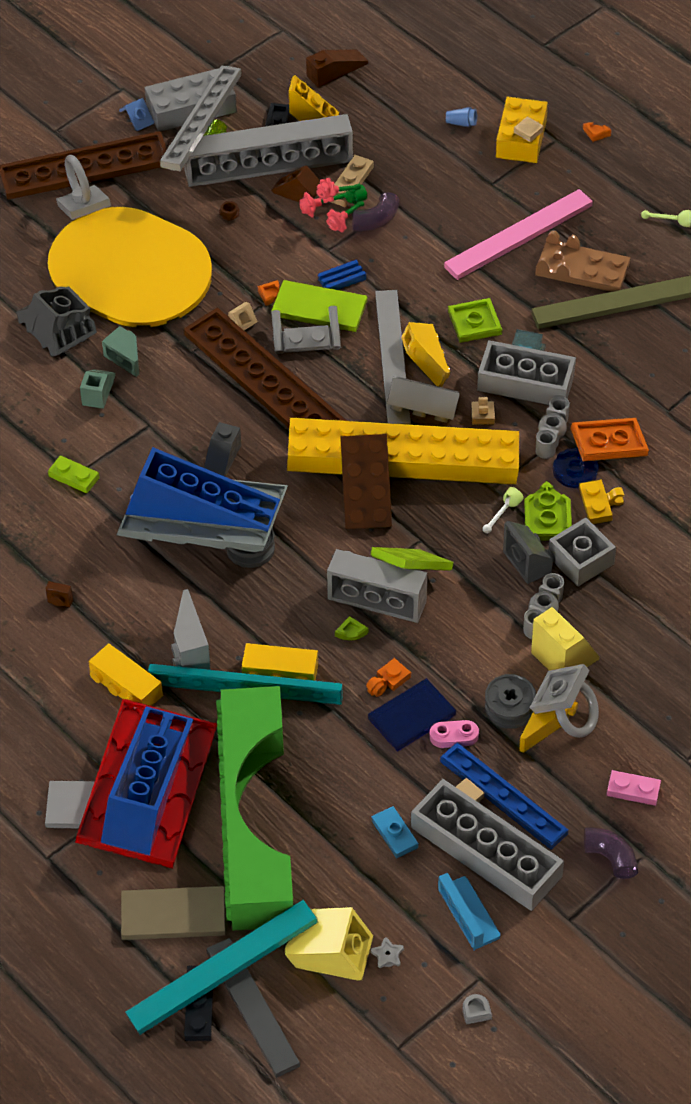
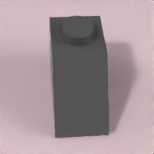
M221 422L218 423L210 439L204 465L205 469L226 477L241 447V431L239 427Z

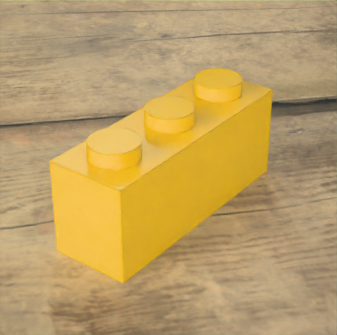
M109 643L89 660L91 678L95 682H101L114 696L149 706L155 704L163 696L161 681Z
M246 643L242 661V673L316 681L318 650Z

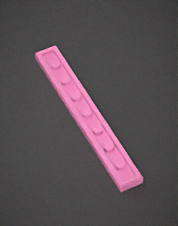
M578 189L444 262V268L459 280L592 207L593 201Z

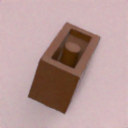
M305 165L281 176L271 191L274 194L300 203V200L304 197V192L309 193L313 199L317 196V185L320 184V180Z

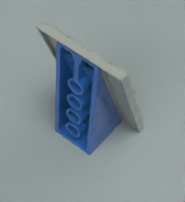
M152 447L116 535L146 541L155 539L177 544L191 543L219 549L228 547L250 552L263 551L288 485L232 480Z

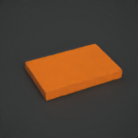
M637 418L574 422L571 424L570 429L582 461L648 456L649 449Z

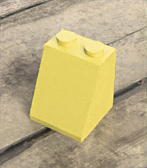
M553 607L534 618L531 653L549 671L581 664L589 667L599 660V655L586 639Z
M352 907L311 909L317 917L318 923L288 941L285 946L287 958L298 969L353 980H362L373 934Z

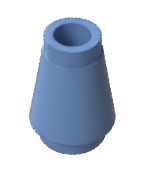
M471 107L447 111L446 123L471 128V126H476L477 111Z

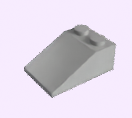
M186 589L183 590L174 629V644H171L174 656L172 658L173 665L211 670L209 645L189 590Z

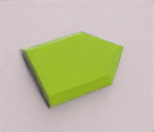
M547 481L534 494H530L524 499L525 526H528L533 534L536 533L541 541H549V539L572 526L571 499L565 494H560Z

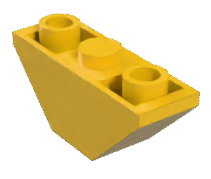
M296 75L292 77L289 88V113L296 119L305 121L339 115V111L334 106H331L304 81L300 80Z

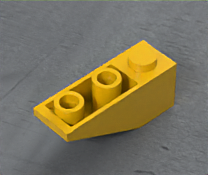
M409 322L401 337L407 355L436 386L442 387L450 375V368L447 366L444 351L441 349L439 337L433 324Z

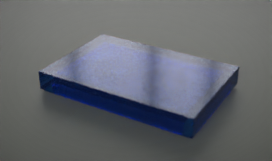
M426 678L370 712L368 719L398 752L430 732V728L435 723L446 722L454 717L456 709Z

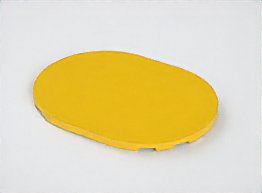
M129 207L103 208L73 220L57 235L48 255V269L51 280L56 288L69 286L91 308L90 312L114 323L129 327H137V325L160 326L167 324V321L178 316L179 318L183 317L203 300L212 281L211 258L201 240L177 225L143 210Z

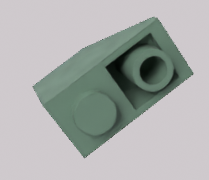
M95 369L86 371L80 386L82 405L104 409L115 373Z

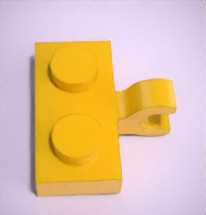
M602 479L579 483V490L588 520L592 524L612 521L613 515L610 506L624 504L622 487L614 488L609 493H606Z

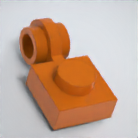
M393 658L377 671V677H372L367 682V691L370 695H375L376 697L381 696L387 686L394 691L411 678V672L397 659Z

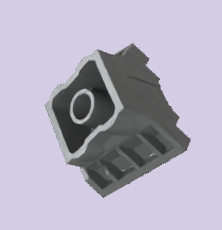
M60 286L49 291L41 290L33 295L31 304L16 312L19 324L25 323L27 333L33 334L41 343L42 348L48 347L51 357L67 351L69 348L76 346L97 333L94 320L89 316L91 308L69 286Z

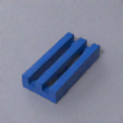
M357 260L318 274V281L322 287L334 290L366 280V273L362 271V267L358 265Z

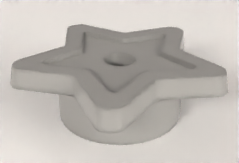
M384 938L381 946L372 948L370 952L377 957L379 968L384 966L391 967L393 965L400 966L399 954L404 950L403 945H393L388 938Z

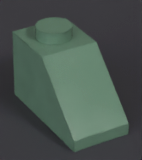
M119 326L102 341L103 355L137 377L139 375L137 338L133 332Z

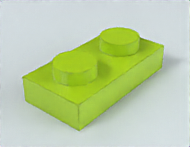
M60 455L48 470V476L84 493H88L98 481L99 472Z

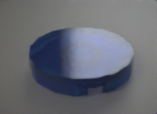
M578 448L566 449L560 452L553 462L554 477L566 487L579 488V483L595 481L598 475V461H582Z

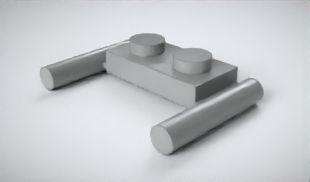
M337 306L328 307L329 328L326 325L287 328L282 331L280 311H272L275 353L340 349Z

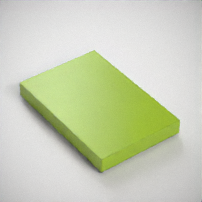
M372 547L371 550L372 557L403 569L450 571L454 563L421 549Z

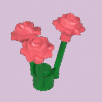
M330 178L321 179L320 184L317 185V195L319 198L313 199L309 193L304 192V197L300 200L299 205L303 214H308V216L313 218L316 207L322 206L323 203L346 198L348 203L355 205L341 213L333 209L327 213L329 228L343 233L347 229L345 221L348 215L357 208L364 206L363 201L367 200L368 196L365 187L360 183L352 186L338 187L334 182H331ZM340 191H346L345 193L336 195Z

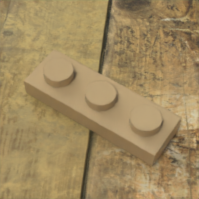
M354 155L335 185L338 187L352 186L358 183L362 185L373 169L374 161ZM340 191L336 195L345 193L346 191ZM346 198L331 202L343 207H347L349 204Z

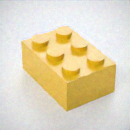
M513 97L506 98L496 141V158L537 163L547 121L548 102ZM527 116L544 126L543 132L531 142L514 133V127Z

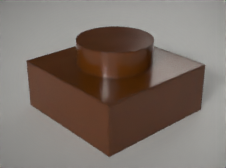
M48 581L45 588L48 603L56 606L70 607L73 602L71 586Z

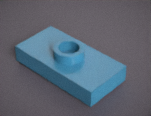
M394 806L371 816L372 823L396 859L418 848L417 840Z

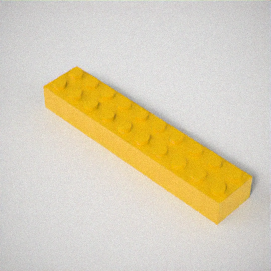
M290 418L287 471L342 474L340 436L387 434L389 477L516 484L519 471V431Z

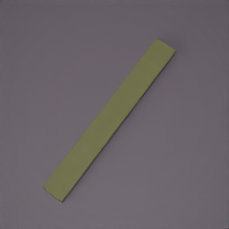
M691 276L532 308L531 314L537 328L542 329L691 298Z

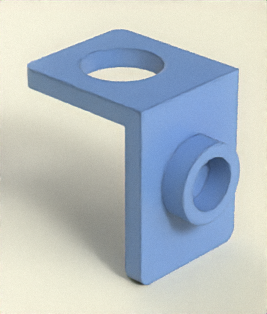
M143 98L119 109L120 113L125 110L127 111L136 131L154 124V120Z

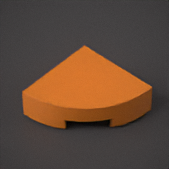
M594 122L583 124V130L592 142L611 136V129L605 125H594Z
M278 280L258 286V293L265 306L272 304L276 300L279 293Z

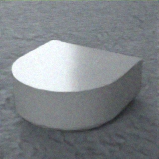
M473 994L464 1000L463 1015L466 1024L492 1019L489 1002L484 996Z

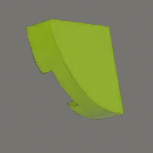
M349 616L335 631V637L343 640L360 639L368 634V627Z

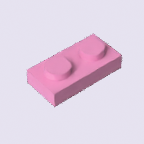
M612 770L607 796L656 806L661 780Z

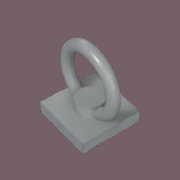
M68 155L65 158V169L73 192L56 198L58 207L74 220L111 206L109 197L96 185L89 187L86 174L79 160L74 155Z
M584 664L548 671L530 709L535 714L555 711L558 722L563 730L573 737L582 738L589 735L596 727L599 717L597 698L590 686L584 682L589 669ZM579 691L584 694L589 707L587 723L581 728L573 726L565 712V709L572 707Z

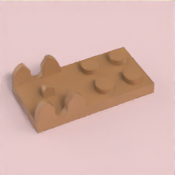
M554 230L547 236L545 246L536 266L535 275L613 292L622 288L630 264V257L580 247V241L574 234L568 237L567 243H562L559 234Z

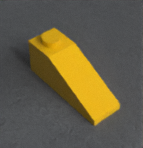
M574 701L571 708L565 709L567 718L575 715L578 708L577 702ZM555 711L539 714L533 712L520 737L519 751L526 752L561 728Z

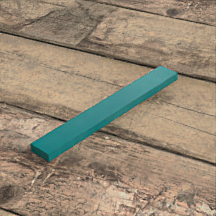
M150 664L148 672L161 681L162 686L221 692L223 689L280 686L281 699L339 705L342 704L343 699L342 683Z
M304 900L300 901L125 1012L139 1035L143 1034L318 923L317 917Z

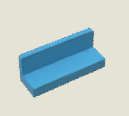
M448 873L439 876L438 890L473 950L500 939V932L467 877L463 876L452 881Z

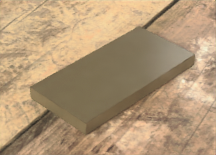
M224 886L121 891L122 940L225 935Z

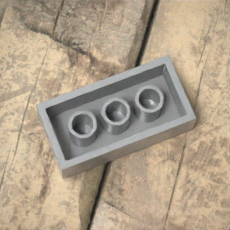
M219 68L145 87L146 105L158 132L183 126ZM233 89L215 118L237 112L236 94Z
M488 340L478 371L477 391L549 405L551 398L555 396H563L568 399L575 375L576 357Z
M336 549L327 569L328 599L418 623L427 602V573L419 569H403L373 557H365L350 551Z

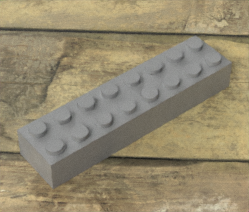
M348 114L203 136L184 165L188 187L289 172L305 165L309 168L348 163L353 158V131ZM261 157L262 162H258L257 158Z

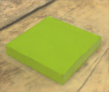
M490 298L448 306V313L459 343L502 335V327Z

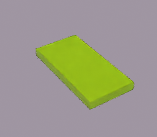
M283 280L272 311L279 310L281 318L321 326L328 325L330 327L328 307L337 306L339 329L356 332L367 303V296Z

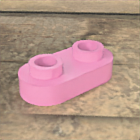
M469 720L438 722L430 728V741L439 748L452 747L456 743H459L462 747L471 746L479 738L478 726Z

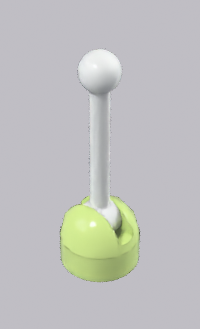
M514 487L508 488L503 496L505 504L489 524L483 526L484 533L491 532L492 526L508 507H516L522 502L524 496L518 489Z

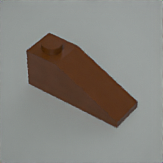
M357 49L322 50L306 58V75L317 87H320L367 65L368 60Z

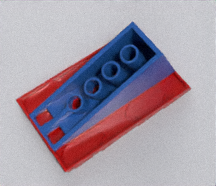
M122 699L76 835L75 843L89 845L90 847L108 852L112 851L116 854L134 859L138 858V860L173 869L217 730V723Z

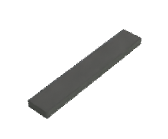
M228 938L206 948L209 958L226 949L233 942ZM245 968L223 982L275 1077L277 1078L299 1068L300 1062L248 969Z

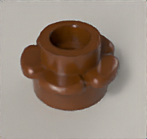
M226 201L221 205L219 215L223 219L231 221L239 216L240 209L235 202Z

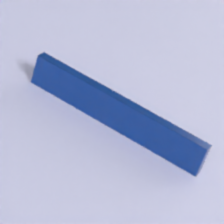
M459 743L453 745L440 757V762L462 780L468 778L484 792V797L549 849L552 850L568 835L566 827Z

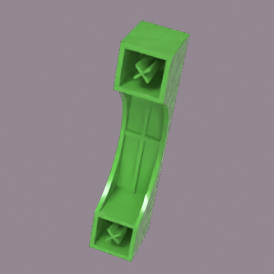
M280 686L221 690V699L216 700L226 918L227 921H232L233 931L257 929L293 906L290 855L280 853L260 841L249 830L238 809L242 794L252 777L267 763L284 755Z

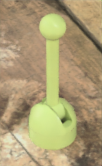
M647 210L641 213L644 219L649 217L677 220L681 226L691 228V210H684L678 216L649 213Z

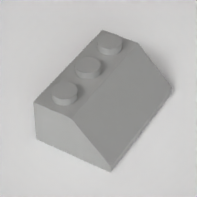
M393 376L387 404L391 405L390 409L403 412L404 408L413 410V415L426 417V414L435 416L434 420L447 423L448 419H454L460 393Z

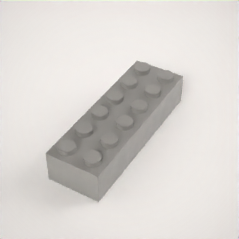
M444 779L411 811V828L530 911L539 904L563 877L564 860Z

